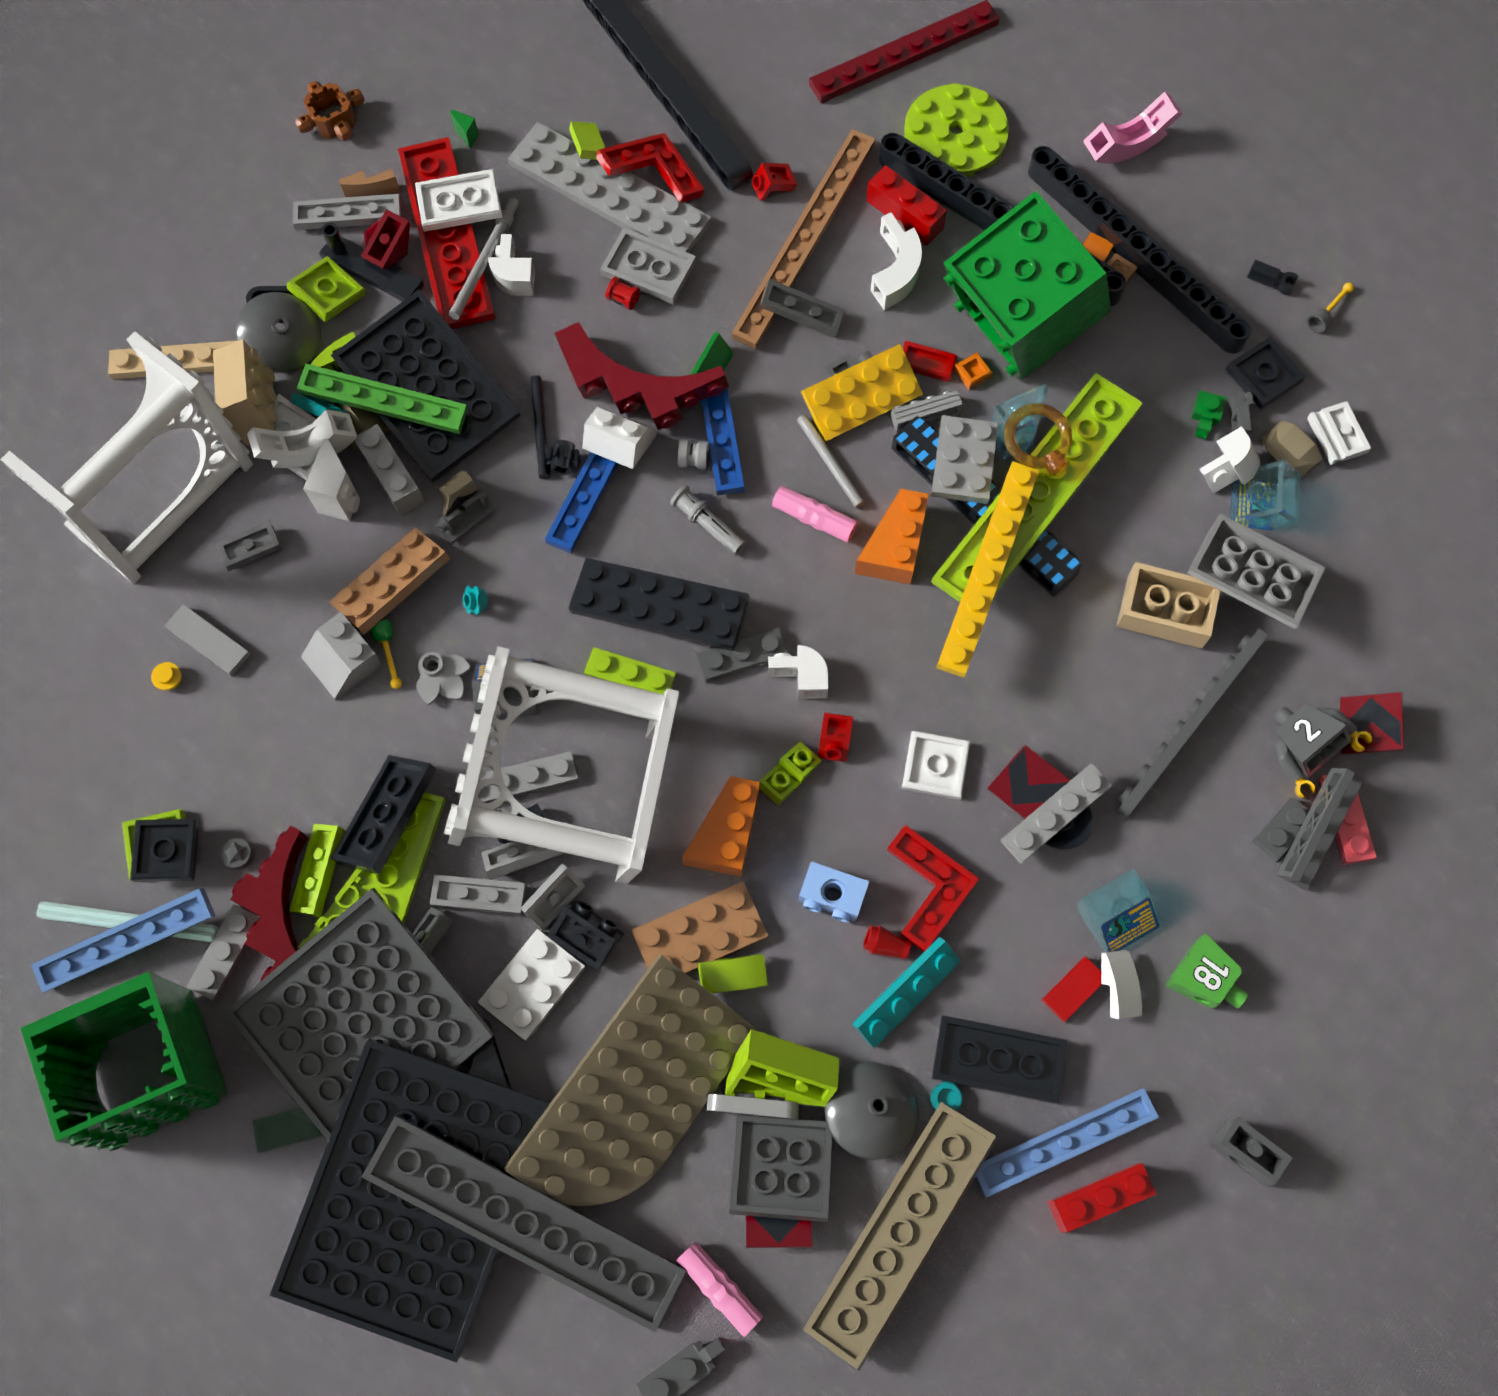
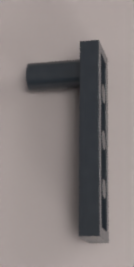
M327 223L322 227L321 231L326 241V244L319 252L322 259L328 256L344 271L402 302L416 291H421L424 287L421 278L394 264L384 270L361 257L363 248L341 237L336 224Z

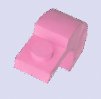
M1164 92L1143 113L1127 123L1110 125L1102 122L1084 140V143L1096 162L1105 164L1118 163L1145 152L1168 135L1165 130L1182 115V112L1171 94Z

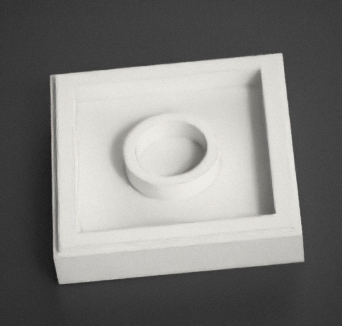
M912 731L902 789L961 800L970 741Z

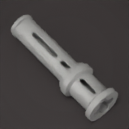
M683 485L676 491L670 500V504L673 507H679L688 515L687 519L690 522L700 524L734 556L743 550L746 541L741 539L708 509L709 506L705 500L700 501L692 494L688 485Z

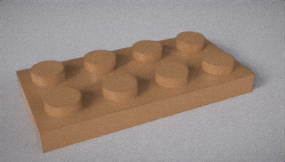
M415 527L329 602L335 610L342 612L348 621L364 635L448 562L450 557L442 548Z
M744 881L631 930L647 969L658 954H660L686 974L698 970V963L723 959L768 939V934Z

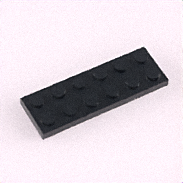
M586 558L568 609L572 614L734 651L750 596L748 593Z

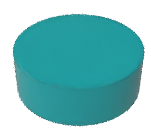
M943 1082L938 1084L930 1095V1103L933 1109L936 1111L942 1102L953 1110L958 1111L963 1102L961 1090L953 1083Z

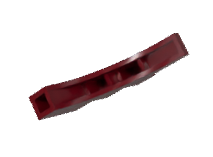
M580 322L554 333L575 383L584 399L597 396L608 388L620 414L634 412L646 403L657 430L671 428L678 421L683 420L680 409L693 407L700 400L709 396H717L724 389L729 388L727 378L721 366L685 376H654L624 367L603 354L588 338Z
M291 825L287 831H283L279 835L272 855L262 862L259 876L256 878L246 873L244 878L239 879L234 885L233 895L230 898L231 901L260 916L258 922H254L250 926L246 934L247 940L244 944L275 961L273 966H269L265 970L261 981L299 950L292 928L291 912H289L291 881L298 857L308 837Z

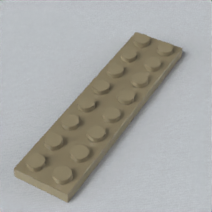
M941 1102L803 1328V1331L859 1371L861 1370L998 1138L994 1134Z

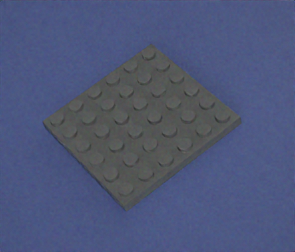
M375 888L365 893L224 1012L327 1140H329L367 1039L370 1038L456 1068L495 1035Z

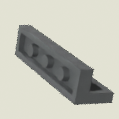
M1348 768L1330 769L1277 873L1279 877L1301 889L1308 890L1362 785L1361 781L1353 778L1355 772Z

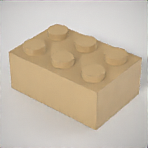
M244 339L213 350L215 403L224 411L222 415L233 425L231 429L240 436L246 446L250 445L247 433L253 427L277 431L276 422H278V415L275 411L277 397L273 389L275 376L272 369L262 363L256 349L250 348Z
M1135 562L1127 577L1116 627L1202 649L1212 634L1220 590L1194 576Z

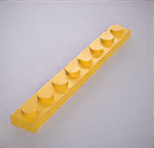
M1012 461L937 663V669L965 678L1040 470Z

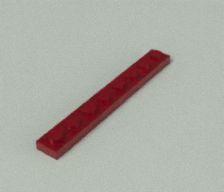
M985 0L809 78V86L820 103H824L999 25L1000 17L989 1Z

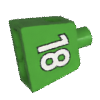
M1207 934L1197 938L1166 983V986L1211 1009L1219 1006L1223 999L1238 1009L1249 995L1234 984L1242 973L1241 967Z

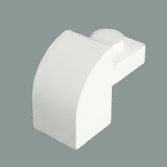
M501 234L500 245H496V257H488L496 286L509 295L534 296L535 270L532 258H515L512 234Z
M1242 426L1216 441L1223 455L1199 469L1213 494L1237 479H1240L1243 485L1255 476L1259 469V455Z
M797 645V656H791L788 653H778L774 657H768V677H797L798 699L827 698V665L817 651L807 646Z

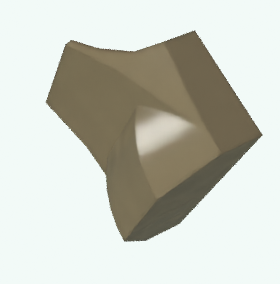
M1281 421L1259 441L1270 455L1299 480L1322 460L1317 445L1299 427L1289 422Z
M466 471L458 472L437 489L444 499L442 516L447 515L457 497L466 496L478 490L475 482Z

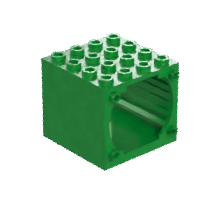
M1037 191L1030 194L944 262L948 275L943 278L947 285L953 288L957 302L953 304L955 309L959 313L965 310L1009 364V366L1005 367V370L1011 378L1017 374L1021 380L1111 312L1107 273Z
M146 972L20 1028L56 1142L68 1143L70 1146L83 1145L84 1148L96 1147L97 1150L106 1148L109 1151H115L129 1144L128 1139L137 1135L140 1137L152 1135L160 1130V1125L168 1121L171 1124L183 1121L190 1117L189 1112L199 1107L201 1110L214 1107L220 1103L219 1098L228 1095L193 990L151 972ZM157 1020L159 1024L156 1025L163 1034L162 1042L167 1046V1049L163 1050L164 1057L172 1060L163 1064L161 1073L177 1077L178 1080L161 1088L147 1086L145 1087L147 1094L107 1111L100 1099L96 1078L97 1065L101 1060V1053L109 1047L107 1041Z

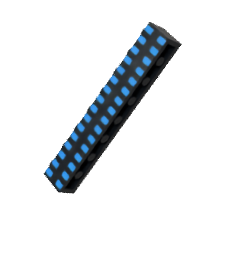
M917 415L893 436L891 449L932 486L939 434L936 433L931 423L923 421ZM991 480L988 504L945 499L975 525L1001 491L996 487L995 482ZM1045 531L1018 566L1054 598L1078 575L1082 564L1076 554L1072 551H1067L1059 544L1058 539L1051 532Z

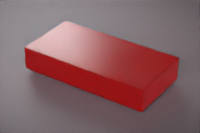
M905 340L903 351L913 373L950 382L958 355Z
M1084 956L1041 1001L1064 1023L1102 985L1101 971Z

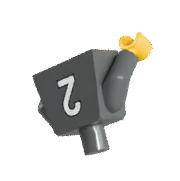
M1308 704L1303 705L1298 711L1293 713L1287 707H1283L1274 717V720L1280 725L1275 731L1278 738L1275 744L1278 762L1290 781H1295V793L1301 799H1305L1304 795L1300 792L1302 784L1308 785L1312 793L1315 792L1314 784L1311 781L1304 780L1302 777L1304 774L1310 777L1349 743L1353 750L1357 752L1364 751L1365 748L1359 744L1358 738L1364 739L1368 744L1372 742L1370 733L1366 731L1358 732L1356 730L1357 726L1338 709L1315 708Z

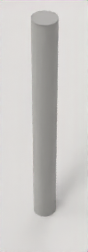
M807 415L800 416L797 422L854 507H861L865 501Z

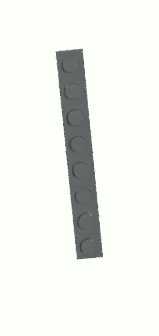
M1259 628L1253 636H1250L1248 633L1237 646L1241 650L1236 658L1230 655L1220 667L1224 671L1219 679L1213 676L1203 689L1208 693L1203 700L1196 698L1186 712L1191 716L1186 722L1181 719L1170 732L1174 736L1169 744L1163 741L1152 756L1157 759L1150 767L1148 764H1145L1135 776L1139 780L1138 784L1134 789L1128 786L1118 798V801L1122 804L1116 812L1124 818L1129 816L1268 637L1267 633Z

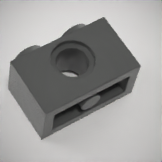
M1238 1116L1228 1118L1210 1143L1218 1152L1264 1186L1276 1185L1293 1157Z

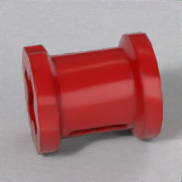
M614 277L607 286L605 296L607 300H616L624 304L626 309L632 310L639 300L641 289L637 286L631 287L624 284L620 278Z

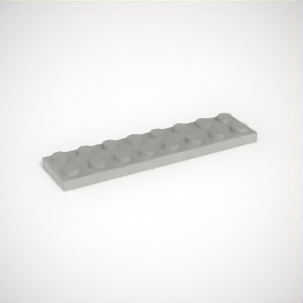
M539 122L533 126L508 157V163L511 167L619 227L627 228L687 253L692 250L712 223L711 216L685 202L680 203L676 197L630 172L609 177L598 160L581 159L579 157L574 141Z

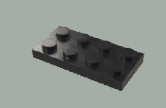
M388 755L331 859L340 865L380 875L437 769L431 763Z
M942 1015L931 1079L1058 1104L1067 1040Z

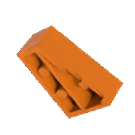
M906 489L899 490L856 560L855 574L911 584L929 494Z
M733 776L729 777L683 854V866L739 877L743 876L760 793V782Z

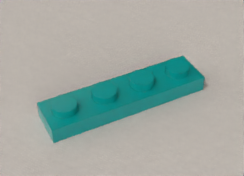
M939 937L852 1025L867 1044L875 1048L961 962L948 943Z

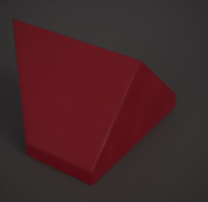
M386 209L383 216L364 231L363 253L361 257L385 270L407 256L410 222Z

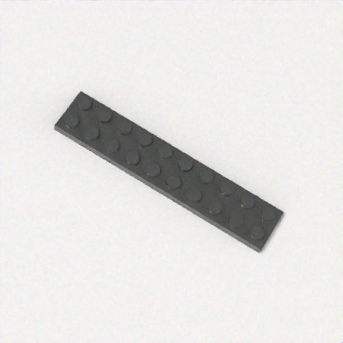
M398 1115L393 1119L362 1175V1178L653 1332L657 1330L686 1273V1270L677 1263L553 1197L520 1182L506 1172Z

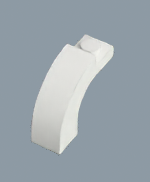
M891 212L882 216L880 233L894 252L896 261L890 267L872 275L870 290L884 311L900 303L912 291L918 279L922 256L921 242L915 228L905 232L902 222L896 220Z
M325 410L313 423L301 429L274 431L253 427L247 433L254 458L271 460L275 468H294L313 464L323 439L329 440L336 454H338L357 438L350 414L332 410Z

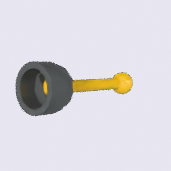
M1350 282L1345 283L1341 293L1326 309L1318 308L1312 311L1306 318L1307 326L1317 333L1325 331L1331 323L1330 312L1347 293H1351L1354 290V285Z

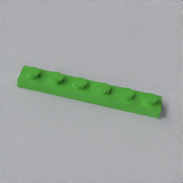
M306 363L297 386V390L301 394L457 434L461 433L468 411L466 404Z

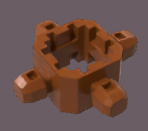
M317 81L309 83L307 86L309 93L306 94L303 101L308 114H303L295 120L300 133H307L316 127L324 138L331 139L338 136L343 141L351 139L353 136L351 128L354 127L356 121L352 107L356 108L365 101L360 89H352L347 91V94H344L338 84L327 83L322 86ZM332 103L334 106L339 105L341 107V112L335 111L331 113V117L328 119L326 116L321 117L318 112L320 109L324 111L330 108L329 105Z

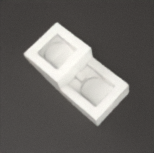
M1121 950L1102 953L1101 984L1110 986V1017L1125 1019L1142 1016L1139 980L1130 952Z

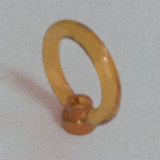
M1032 403L1018 408L1010 415L1004 427V441L1007 450L1016 461L1035 469L1046 468L1050 476L1060 472L1069 465L1070 461L1066 456L1072 445V430L1068 420L1060 411L1046 404ZM1042 415L1048 417L1057 425L1061 435V441L1057 449L1049 452L1044 457H1034L1025 453L1019 447L1015 431L1019 422L1027 416Z

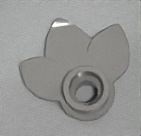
M429 652L423 655L418 663V670L421 676L416 685L421 699L430 705L439 694L453 700L462 698L464 685L460 675H463L470 669L468 662L456 654L443 656L438 652ZM431 664H438V668L435 671L429 670Z

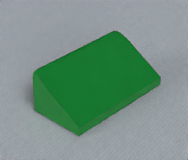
M713 333L690 375L721 366L723 371L725 370L733 356V352L720 333Z

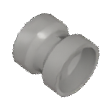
M680 440L678 468L696 466L697 469L706 470L708 442L699 441L695 444L690 443L689 440Z

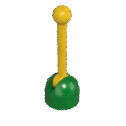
M380 620L370 629V634L376 642L383 644L392 677L390 685L392 688L398 689L402 686V681L397 677L388 641L393 636L394 628L391 620Z

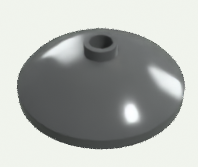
M280 292L261 294L250 300L238 316L236 325L237 340L244 339L250 348H255L262 363L265 366H269L274 373H290L304 368L305 363L309 364L319 350L321 327L318 318L307 304L295 296ZM282 323L285 325V329L279 330L275 327V324Z
M863 1062L848 1067L838 1075V1089L825 1106V1118L832 1136L844 1150L862 1159L880 1160L897 1154L908 1145L917 1129L919 1108L911 1085L899 1072L881 1063ZM874 1101L882 1105L881 1112H877L873 1108Z

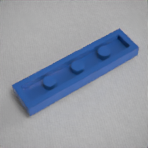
M726 388L717 396H709L701 400L717 496L745 492L729 394Z
M590 452L545 537L546 544L572 554L619 463Z

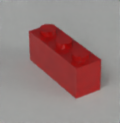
M885 165L868 182L866 201L884 215L891 212L896 220L902 222L906 231L915 228L920 241L926 246L944 229L947 210Z
M1137 1163L1048 1200L1047 1203L1060 1233H1067L1154 1196L1157 1193L1143 1163Z

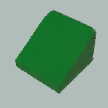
M451 110L450 115L455 131L465 144L472 148L479 136L475 118L459 111Z

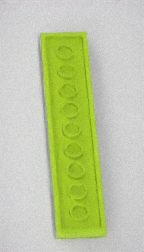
M1098 373L1093 375L1023 463L1025 466L1040 471L995 594L1143 404ZM999 495L932 578L931 583L959 602L963 596Z

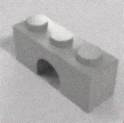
M378 424L358 434L354 441L373 474L377 476L400 517L424 504L425 501L419 488Z

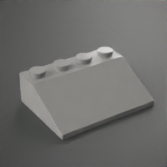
M1219 514L1200 546L1188 574L1296 629L1325 567Z

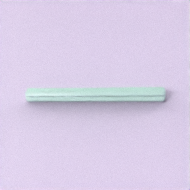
M46 901L40 902L37 909V916L42 919L113 928L140 915ZM199 923L171 937L212 942L218 932V927L212 924Z

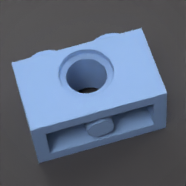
M811 862L799 894L798 902L804 903L803 908L812 912L820 913L821 910L833 913L832 918L841 922L849 923L850 920L856 921L869 881ZM829 888H835L841 893V898L836 901H830L825 897L824 892Z

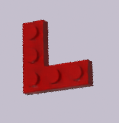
M665 133L597 151L596 158L609 177L654 165L680 203L703 196L705 189Z
M904 825L886 851L935 886L900 933L903 938L911 942L922 952H925L976 885L979 878L907 825Z

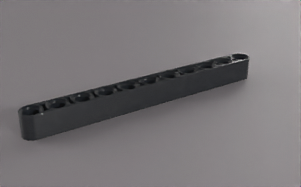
M583 0L594 18L728 190H731L751 179L753 171L747 159L622 0Z
M888 133L881 139L879 161L883 167L885 165L912 185L981 229L986 230L998 218H1001L1015 207L900 134ZM1092 255L1107 273L1110 306H1114L1121 298L1126 285V279L1122 273Z
M1039 146L1034 149L1028 175L1036 184L1090 232L1107 239L1113 245L1112 251L1136 265L1138 267L1137 274L1221 349L1231 354L1238 353L1243 349L1252 330L1251 325L1246 319L1048 146Z

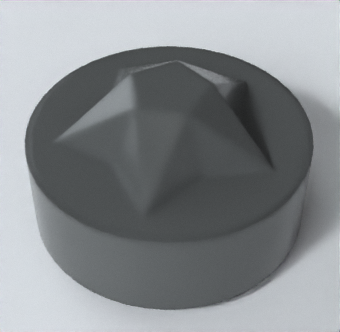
M240 838L227 841L220 852L222 862L233 870L246 868L252 862L254 856L252 846Z

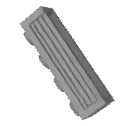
M948 390L938 396L931 395L922 401L915 400L905 406L898 405L892 409L890 418L896 432H898L917 415L923 421L930 422L940 419L942 415L950 416L960 413L963 403L957 390Z

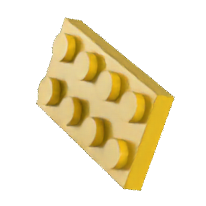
M898 344L802 390L801 394L823 441L826 442L894 409L898 405L923 395V392L901 344Z

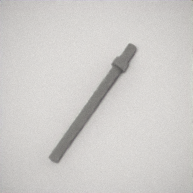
M510 198L505 209L502 210L503 217L495 220L496 226L449 312V316L452 319H459L489 263L488 257H492L496 245L501 240V234L510 229L514 221L513 215L520 204L516 198Z

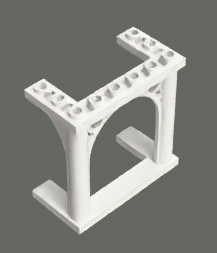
M134 331L126 340L142 359L145 366L147 381L143 400L134 416L58 490L55 489L11 451L7 452L0 459L15 475L52 504L67 519L64 525L78 539L133 584L142 577L137 572V569L239 467L246 472L253 465L248 457L250 451L240 442V436L231 429L233 425L222 415L224 411L212 401L214 396L203 386L205 382L192 370L187 373L182 369L184 367L182 363L171 353L167 356L161 352L162 348L151 337L148 336L144 339ZM191 428L196 435L200 448V462L193 478L178 498L120 553L80 510L152 439L169 430Z
M497 646L495 656H488L477 702L483 703L481 714L474 713L470 732L476 734L473 744L467 743L462 761L468 763L466 775L459 773L455 792L461 793L458 805L452 804L444 834L450 835L448 844L460 846L462 840L467 837L507 839L618 865L615 882L628 884L642 871L679 691L667 688L664 694L631 687L508 656L510 649ZM525 686L531 687L530 691L538 690V695L534 698L529 697ZM512 687L520 693L522 703L519 706L515 707L507 703L503 695L505 688ZM569 700L649 719L646 739L652 740L632 838L540 817L524 808L513 797L502 776L500 749L507 729L522 712L542 702ZM497 702L508 713L505 720L497 718L501 713L500 708L496 705ZM491 726L496 732H490ZM494 739L498 742V745L491 747L489 741ZM485 751L489 754H492L484 758ZM486 767L492 768L494 771L493 777L478 783V779L483 778L487 770L483 769ZM494 785L499 788L500 795L495 801L483 803L479 800L478 794L484 787ZM503 802H508L511 806V812L503 808L501 812L495 811V809L499 808Z

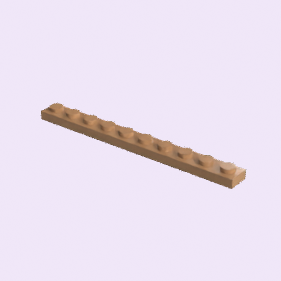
M851 129L732 331V339L753 349L758 347L776 316L775 313L759 307L766 283L769 279H772L791 288L793 287L875 146V138Z

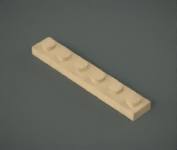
M236 341L160 347L164 355L167 356L169 353L174 355L184 366L182 369L187 373L190 370L195 373L214 372L213 350ZM132 348L109 350L108 375L112 380L146 377L143 361Z

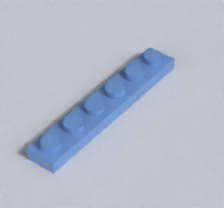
M199 888L31 964V967L42 993H45L216 915L205 889Z
M1142 1088L985 1160L975 1176L984 1198L989 1197L1159 1118L1145 1089Z

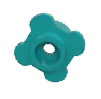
M467 586L465 589L463 605L468 614H473L474 612L475 615H480L481 611H485L487 608V593L479 586H474V588Z

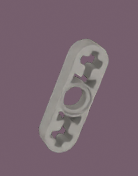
M708 1094L706 1111L798 1120L800 1104L788 1101Z

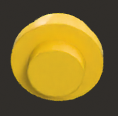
M163 662L157 665L151 674L153 685L162 691L177 688L182 678L179 667L171 662Z

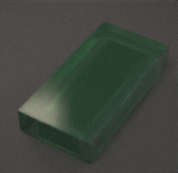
M302 1108L252 1121L257 1153L267 1152L323 1136Z

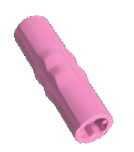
M783 485L776 492L772 502V507L847 543L851 540L858 525L857 520L833 510L826 504L819 503L814 498L806 497Z
M697 1241L677 1259L676 1262L686 1270V1273L698 1285L701 1292L710 1299L714 1307L722 1312L743 1337L764 1317L742 1293L738 1285L729 1278L726 1271L716 1264Z

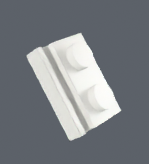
M1347 401L1324 408L1316 413L1311 412L1307 417L1330 465L1338 461L1343 462L1367 454L1370 451L1371 447Z

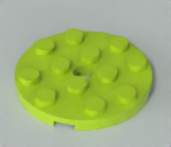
M958 83L938 86L920 95L909 108L904 126V137L967 177L974 176V172L984 168L988 170L1000 159L1005 150L1009 133L1006 114L992 96L984 90ZM958 125L959 129L963 132L959 134L952 133L950 129L956 128Z

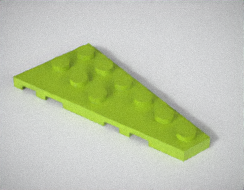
M426 792L423 794L380 875L356 869L336 895L333 904L324 916L321 915L315 923V928L306 939H303L297 948L300 949L372 888L377 890L405 924L446 802L444 797Z

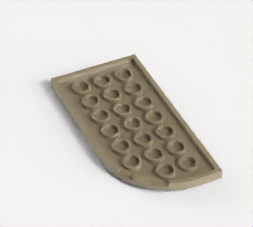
M658 954L503 1169L520 1182L566 1205H600L627 1196L644 1185L658 1172L707 1103L708 1094L714 1093L730 1070L734 1056L750 1030L757 1031L758 1029L672 962Z

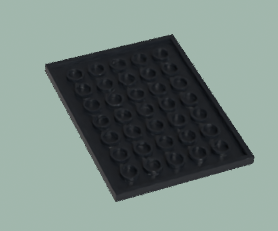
M367 1039L269 1296L457 1363L498 1249L362 1178V1175L396 1115L506 1172L503 1169L550 1105V1102L376 1040Z

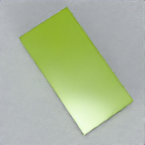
M571 121L569 130L579 157L581 159L597 160V151L605 148L596 123Z

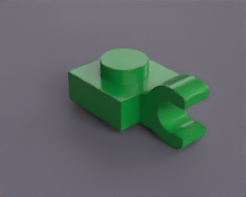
M1199 390L1191 415V419L1199 421L1195 437L1206 440L1212 424L1218 426L1221 421L1226 397Z

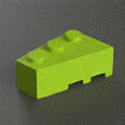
M751 1029L735 1054L731 1068L727 1073L725 1095L735 1096V1092L755 1094V1098L765 1099V1095L785 1097V1101L825 1107L838 1089L839 1058Z

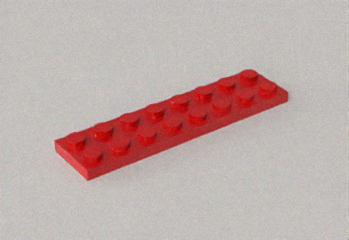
M449 137L398 148L438 313L451 329L496 319L484 272L459 319L455 320L449 316L454 302L480 256L472 224L425 232L422 228L415 183L459 175Z

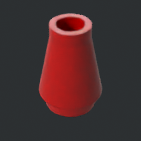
M870 925L863 942V949L868 950L870 955L896 957L904 960L907 958L911 947V942L900 938L880 925L877 927Z

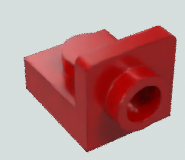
M761 163L752 178V186L760 201H765L771 191H794L797 186L789 163Z
M824 712L818 750L819 758L842 762L847 761L853 724L852 716Z

